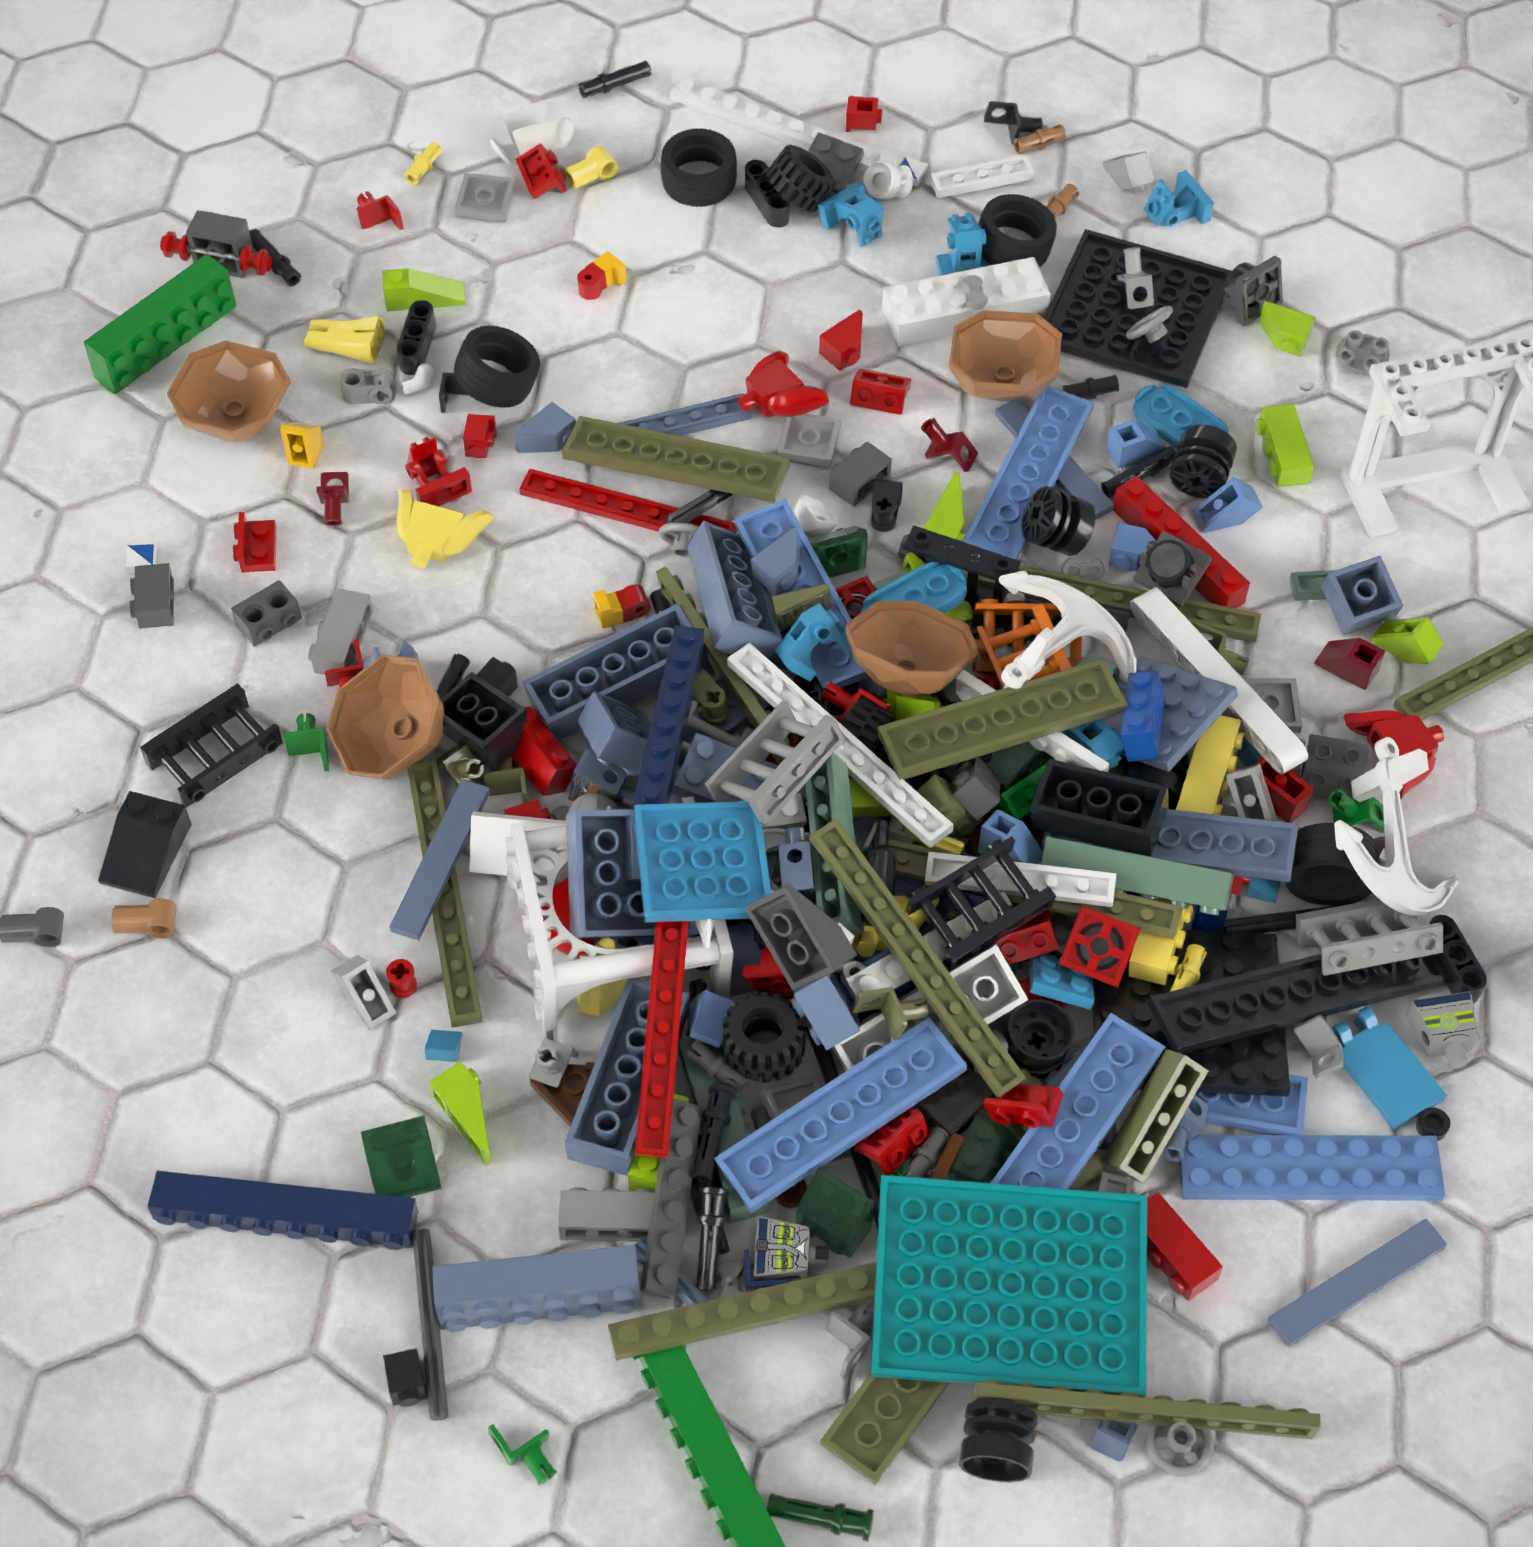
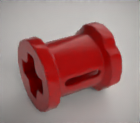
M394 960L386 969L390 991L397 998H408L417 989L414 967L408 960Z

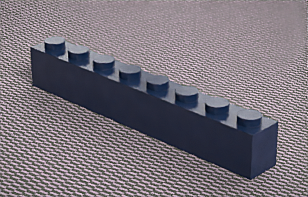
M679 625L674 627L632 802V809H634V805L670 803L704 654V629Z
M158 1170L156 1171L147 1206L153 1220L163 1225H174L176 1222L186 1223L198 1229L213 1226L220 1227L228 1232H238L240 1229L250 1230L262 1236L277 1233L285 1234L292 1239H303L304 1236L314 1237L327 1243L342 1240L350 1241L357 1246L379 1244L391 1250H399L402 1247L412 1248V1233L416 1228L419 1213L415 1198Z

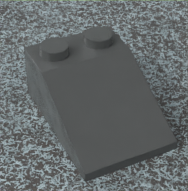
M790 884L744 907L793 991L836 971L857 955L842 928Z

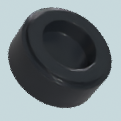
M1429 1107L1419 1114L1416 1121V1129L1420 1136H1437V1141L1447 1135L1450 1129V1119L1443 1110Z

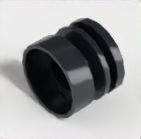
M1195 425L1187 428L1181 435L1177 452L1170 467L1169 477L1172 484L1188 496L1196 498H1208L1227 483L1237 452L1235 440L1227 432L1215 426Z
M1048 486L1039 488L1031 496L1025 507L1021 524L1022 535L1030 543L1049 548L1070 557L1077 555L1085 548L1091 538L1095 526V509L1091 502L1068 495L1065 492Z
M1185 754L1169 772L1139 761H1128L1126 757L1122 776L1168 786V807L1171 810H1176L1187 774L1188 756Z
M1032 999L1019 1005L1012 1012L1003 1035L1008 1044V1054L1020 1070L1025 1068L1031 1077L1036 1076L1040 1082L1045 1081L1052 1071H1059L1071 1047L1074 1038V1025L1068 1013L1058 1004L1045 999Z
M981 1399L968 1403L965 1410L966 1421L963 1426V1431L968 1437L964 1438L961 1443L960 1468L971 1476L996 1482L1011 1483L1030 1478L1034 1451L1029 1444H1032L1036 1438L1034 1430L1038 1420L1035 1411L1025 1405L1002 1399Z

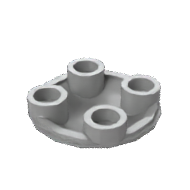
M1352 330L1337 346L1336 357L1338 363L1345 370L1354 374L1368 375L1370 374L1369 371L1372 364L1389 361V343L1385 338H1377L1373 335L1363 334L1358 330Z

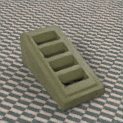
M829 584L772 596L774 614L779 629L794 624L803 612L818 603L824 609L831 606L832 600Z

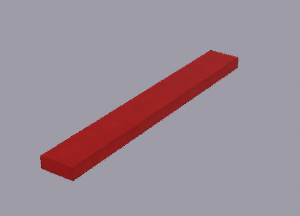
M530 468L520 487V495L657 532L666 524V517L679 509ZM703 514L688 522V524L700 527L702 522L706 521L734 533L737 532L735 523Z
M689 921L656 922L634 1156L668 1158Z

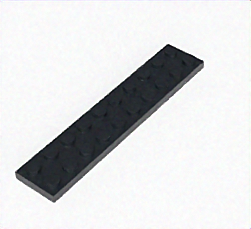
M1321 953L1151 996L1148 1006L1171 1049L1174 1052L1183 1054L1302 1023L1319 1015L1324 1017L1447 985L1452 977L1438 954L1324 976L1322 973Z

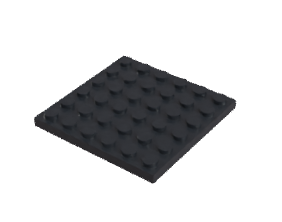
M1085 229L1044 320L1062 333L1061 352L1187 389L1220 311L1224 297L1227 294L1223 288L1226 287V282L1232 271ZM1139 247L1141 250V269L1145 273L1152 275L1154 305L1129 309L1127 306L1126 284L1117 280V275L1126 273L1123 250ZM1141 286L1137 287L1133 292V298L1137 302L1143 301L1147 296L1146 289ZM1164 306H1171L1173 308L1172 314L1162 322L1168 332L1160 339L1149 343L1145 335L1133 340H1129L1126 337L1127 331L1152 312Z
M1184 930L1186 931L1183 947L1182 949L1176 948L1174 955L1178 957V966L1183 962L1187 947L1190 944L1200 945L1207 952L1200 968V979L1194 986L1279 964L1277 935L1269 933H1226L1223 931ZM1128 960L1118 987L1093 978L1095 998L1093 1002L1094 1036L1110 1013L1166 1046L1165 1050L1173 1051L1150 1010L1148 1001L1151 996L1170 992L1176 979L1175 974L1168 975L1166 985L1129 977ZM1285 1027L1183 1053L1208 1070L1207 1075L1197 1090L1199 1093L1289 1096L1290 1079ZM1158 1062L1138 1090H1143Z

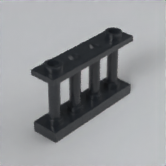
M913 525L903 545V550L915 553L924 563L927 557L941 562V564L968 571L966 579L967 594L964 600L970 604L972 612L975 603H980L982 599H996L998 603H1002L1003 598L1009 593L1005 592V587L999 582V577L1016 573L1021 564L1019 560ZM979 575L994 580V588L978 583Z
M238 683L140 746L145 763L151 770L164 765L181 784L177 790L182 805H185L186 808L193 803L201 801L206 794L266 754L274 752L283 744L281 733L276 723L264 730L246 710L249 704L245 690ZM233 717H237L255 736L242 746L222 726V724ZM209 733H213L230 752V754L218 762H215L197 742ZM184 749H188L206 768L192 779L172 758Z
M1012 836L1004 841L1001 839L994 841L986 848V852L927 889L924 886L916 889L908 897L906 913L911 915L921 909L946 943V951L942 962L948 971H951L1052 907L1056 898L1052 889L1049 886L1041 891L1033 889L1008 855L1011 853L1015 843ZM996 861H998L1024 896L1023 902L1016 907L1006 903L983 871ZM971 877L998 912V918L989 924L987 921H982L957 887ZM945 893L948 894L972 927V934L963 940L961 937H956L932 904L933 900Z

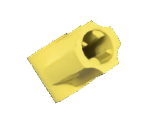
M598 146L589 151L586 159L565 168L564 175L569 186L574 189L598 177L602 180L612 178L618 171V163L603 147Z

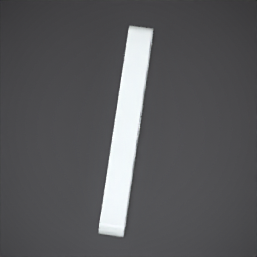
M1154 587L1130 601V608L1135 618L1183 670L1237 688V698L1227 707L1223 714L1226 717L1241 720L1240 732L1245 733L1244 737L1278 774L1282 775L1308 760L1307 750L1300 739L1161 590Z

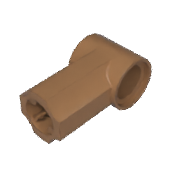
M158 898L151 900L149 905H115V908L112 909V929L114 933H147V935L154 938H169L174 932L176 904L171 900Z

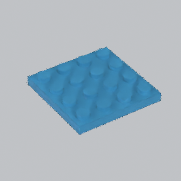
M748 801L634 805L635 834L645 922L751 919L744 907L770 894L771 889L762 823L758 821Z

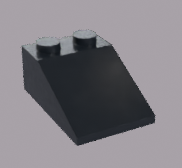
M129 791L116 817L99 875V884L156 898L192 825L186 806Z

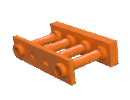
M982 599L980 603H975L973 615H983V629L989 639L995 636V615H1012L1013 630L1024 626V615H1033L1032 607L1039 604L998 603L996 599ZM1043 604L1053 625V616H1061V612L1054 604ZM1082 636L1070 642V657L1068 659L1072 668L1079 660L1084 658L1082 657ZM1024 638L1012 642V653L1024 649ZM986 655L980 657V660L975 661L974 671L995 677ZM1050 656L1047 659H1045L1044 665L1049 664L1048 661L1051 660Z
M1043 603L1032 607L1034 619L1030 620V624L989 639L983 626L977 627L980 638L975 640L978 652L981 657L986 655L1000 689H1003L1005 686L1001 679L1002 670L1012 663L1025 649L998 659L993 649L1031 635L1037 637L1046 627L1053 630L1054 627ZM1061 648L1050 656L1051 660L1048 661L1049 664L1043 666L1030 680L1072 668L1064 649Z

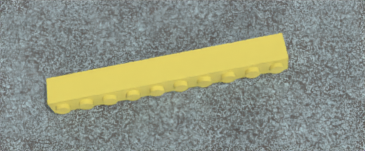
M1220 715L1197 740L1176 810L1222 815L1223 805L1220 804L1221 797L1227 798L1229 792L1226 775L1236 769L1238 757L1234 756L1236 749H1242L1245 736L1244 732H1240V719ZM1157 897V901L1169 904L1170 899ZM1188 903L1187 909L1181 908L1174 940L1139 932L1129 960V977L1166 985L1168 975L1175 974L1178 957L1174 956L1176 948L1182 949L1186 931L1182 930L1184 922L1190 923L1194 905Z

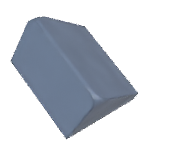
M1102 1420L1092 1440L1091 1448L1121 1462L1138 1425L1128 1422Z

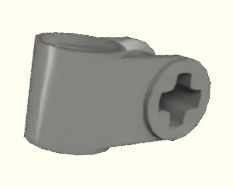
M350 368L343 371L340 381L344 401L349 404H386L390 402L393 396L390 389V384L393 380L392 372L385 368Z

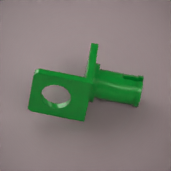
M302 713L296 718L297 731L284 733L288 755L294 756L320 752L324 771H329L328 745L324 728L315 729L316 720L314 715L306 713V722H304Z
M1337 789L1338 793L1335 790L1331 792L1328 802L1332 806L1334 823L1342 820L1346 824L1354 826L1369 820L1384 832L1383 804L1375 797L1359 802L1353 799V797L1350 798L1341 789ZM1374 807L1376 808V810H1377V812H1378L1379 819H1378L1377 816H1376Z
M494 1424L488 1427V1434L509 1466L518 1460H523L539 1486L546 1482L547 1477L550 1480L557 1474L556 1469L553 1468L540 1448L542 1443L549 1439L550 1433L547 1429L512 1452Z

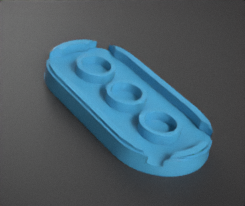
M1156 384L1142 388L1135 397L1133 412L1136 419L1140 423L1155 429L1159 437L1175 449L1178 447L1182 433L1187 428L1195 425H1211L1229 433L1227 425L1220 418L1173 386L1163 384L1162 387H1155Z
M940 562L926 563L868 595L863 602L861 613L877 601H918L945 614L959 606L965 599L967 594L966 576L961 569L950 565L940 564Z

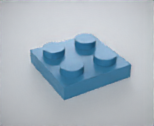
M1050 953L1029 959L1030 993L1091 1010L1095 1000L1092 977L1059 965L1060 959Z

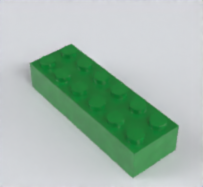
M206 254L86 339L83 343L94 378L111 392L117 394L141 375L150 371L152 367L163 359L169 357L185 343L190 342L196 335L209 328L218 319L231 312L236 307L228 269Z

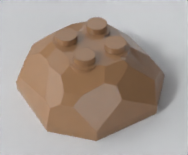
M983 310L954 326L949 369L964 391L970 396L999 401L1031 399L1042 393L1058 375L1062 333L1038 314Z
M225 340L190 353L167 391V396L179 420L186 428L224 441L245 442L267 427L291 382L276 353Z
M877 601L846 625V634L854 660L874 682L886 689L900 692L906 697H915L917 694H931L942 690L974 660L978 652L977 643L968 624L918 601Z
M382 654L337 690L326 730L347 773L353 776L390 780L428 755L438 745L443 732L444 707L420 660L417 658Z

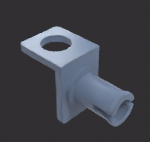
M1196 1095L1191 1102L1197 1107L1198 1115H1195L1188 1106L1164 1148L1163 1154L1170 1161L1175 1162L1180 1161L1181 1158L1183 1159L1186 1142L1202 1133L1205 1129L1208 1105Z

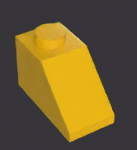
M298 422L282 424L280 431L288 464L315 468L324 445L321 427L310 423Z

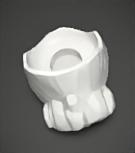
M879 160L873 162L864 173L863 185L872 198L878 200H887L893 197L904 199L907 198V195L912 190L913 175L908 166L901 165L897 167L888 161Z
M801 495L795 508H791L805 535H824L832 531L836 526V515L830 512L821 500Z

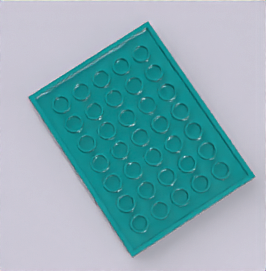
M881 1175L871 1377L977 1385V1382L982 1383L985 1380H998L1003 1385L1016 1386L1020 1383H1031L1036 1385L1037 1388L1051 1389L1055 1386H1065L1070 1388L1071 1391L1078 1392L1098 1389L1104 1391L1105 1394L1111 1395L1131 1392L1138 1394L1139 1397L1144 1398L1146 1396L1147 1195Z

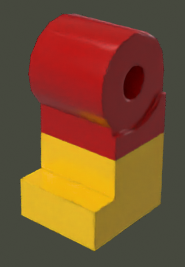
M609 251L587 265L577 275L579 295L586 300L598 298L601 291L614 282L620 286L627 281L625 264Z
M638 584L630 585L623 590L608 594L604 590L593 592L594 610L602 629L644 616L651 609L643 586Z

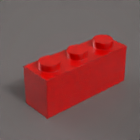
M524 707L528 714L517 751L511 757L520 768H524L525 775L542 796L563 793L572 780L577 764L538 717L537 713L531 707Z
M1156 1192L1147 1199V1258L1156 1269L1160 1268L1168 1277L1171 1288L1177 1294H1182L1190 1301L1219 1279L1223 1266L1159 1192Z

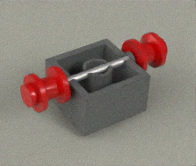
M197 210L182 239L177 238L175 232L168 231L160 241V249L165 257L172 258L175 253L179 254L181 260L188 261L192 255L194 263L208 254L228 269L229 276L244 278L250 268L256 269L257 275L264 276L266 271L269 272L272 266V257L269 256L267 250L261 249L259 253H254L247 219Z

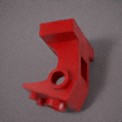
M425 437L422 439L423 443L418 445L416 442L410 444L408 464L405 465L409 477L412 480L416 479L420 487L415 489L417 501L439 507L472 492L470 474L465 467L452 473L448 472L444 465H447V460L443 451L437 449L435 437L432 439ZM435 474L439 475L440 478L432 482L427 479Z

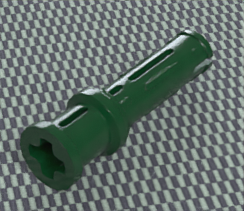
M770 1493L767 1504V1511L771 1517L822 1526L831 1529L834 1535H840L842 1532L861 1536L863 1541H869L874 1518L873 1509H868L865 1512L846 1508L843 1503L836 1504L835 1507L826 1506L814 1502L782 1497Z

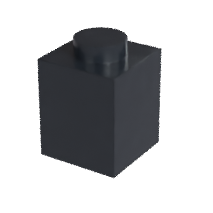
M494 657L476 674L508 697L518 687L514 667L508 662H501Z
M417 1348L383 1355L388 1389L393 1406H413L419 1400L426 1399L421 1361Z

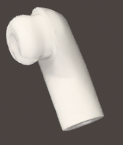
M427 363L418 366L413 379L400 382L403 394L407 395L427 389L434 376L433 367Z

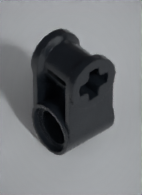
M874 480L871 524L877 531L888 532L895 527L898 509L901 505L903 482Z

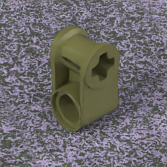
M701 668L693 698L694 701L698 702L696 711L709 724H721L729 716V708L725 703V692L713 681L708 672Z

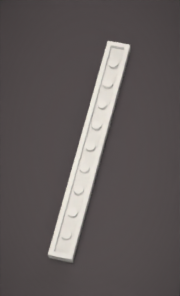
M682 76L670 90L671 100L805 150H809L818 132L863 148L864 155L857 169L864 172L875 161H888L898 167L903 158Z
M748 643L727 658V666L774 708L782 700L786 701L798 722L815 727L825 715L831 716L752 644ZM836 720L845 740L834 753L847 763L848 775L929 848L953 832V823L903 779L899 780L897 774Z

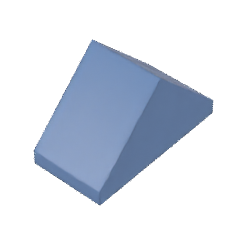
M707 990L693 998L690 1003V1037L719 1048L723 1040L724 1017H727V1010L730 1006L734 1005L735 1001Z

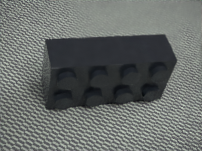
M1049 759L1030 807L1032 828L1151 857L1168 810V786Z

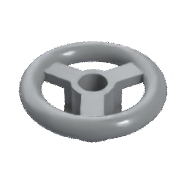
M1164 306L1152 312L1127 331L1126 337L1129 340H1133L1145 335L1149 343L1160 339L1168 332L1162 322L1172 314L1173 308L1171 306Z
M668 523L659 529V536L665 542L673 545L672 552L681 557H690L687 546L699 526L688 523Z
M1177 1422L1171 1426L1167 1437H1156L1161 1425L1149 1424L1145 1437L1146 1449L1151 1460L1162 1471L1174 1476H1190L1203 1470L1210 1462L1214 1452V1439L1211 1430L1198 1429L1204 1441L1203 1452L1198 1459L1192 1450L1197 1437L1192 1425L1187 1422ZM1182 1437L1185 1439L1186 1443L1180 1444L1175 1440V1438ZM1157 1449H1172L1176 1453H1181L1188 1465L1179 1466L1169 1463L1160 1455Z

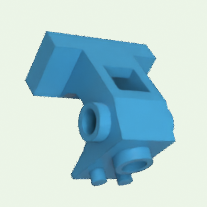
M1184 170L1177 174L1175 190L1172 193L1165 186L1163 180L1160 179L1143 210L1156 226L1171 227L1194 216L1201 224H1204L1211 220L1214 202L1188 171Z
M856 182L817 204L823 227L829 230L846 220L848 227L856 230L860 247L870 244L883 234V207L878 200H874L866 195L862 183Z
M965 213V216L954 214L951 218H947L951 233H947L948 248L952 249V253L936 255L939 275L991 266L981 257L982 245H986V233L984 229L980 228L975 217L971 213Z
M818 603L800 615L775 652L787 669L811 682L817 674L811 663V652L819 642H826L831 639L847 648L849 645L845 640L847 637L846 630L831 609L826 612L821 604ZM820 630H825L823 634H818Z
M1101 720L1061 731L1070 739L1108 762L1109 769L1116 767L1122 759L1119 754L1124 749L1120 732L1114 728L1111 729ZM1089 729L1095 732L1097 736L1090 740L1082 732Z

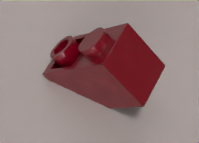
M1360 637L1328 641L1314 664L1366 690L1379 672L1385 650Z

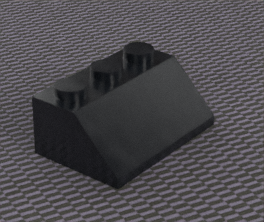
M473 672L469 673L440 699L444 707L442 733L459 745H467L474 756L492 769L496 770L517 751L528 714L526 708Z

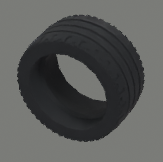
M695 128L673 135L663 146L660 160L661 179L666 193L675 201L692 207H706L723 201L732 193L737 178V157L732 142L726 136L710 129ZM693 161L711 162L719 166L717 170L698 175L686 173L678 169L680 166Z
M1004 194L993 198L984 207L978 223L980 228L984 229L986 233V245H982L981 257L990 265L1034 257L1038 267H1042L1051 253L1056 237L1057 222L1054 215L1041 202L1028 196ZM1011 227L1022 230L1030 235L1033 240H1019L1009 237L998 228Z
M485 325L471 330L464 339L456 357L454 374L460 387L475 400L489 406L509 408L521 404L531 392L539 373L540 359L536 349L523 336L504 327ZM481 359L494 361L500 365H503L512 373H506L496 370L487 365Z
M1335 823L1313 824L1298 830L1291 882H1285V885L1290 893L1301 900L1318 905L1335 906L1357 903L1372 894V891L1355 871L1344 849L1339 850L1336 847ZM1351 826L1363 835L1362 844L1373 860L1378 863V850L1375 840L1365 831Z

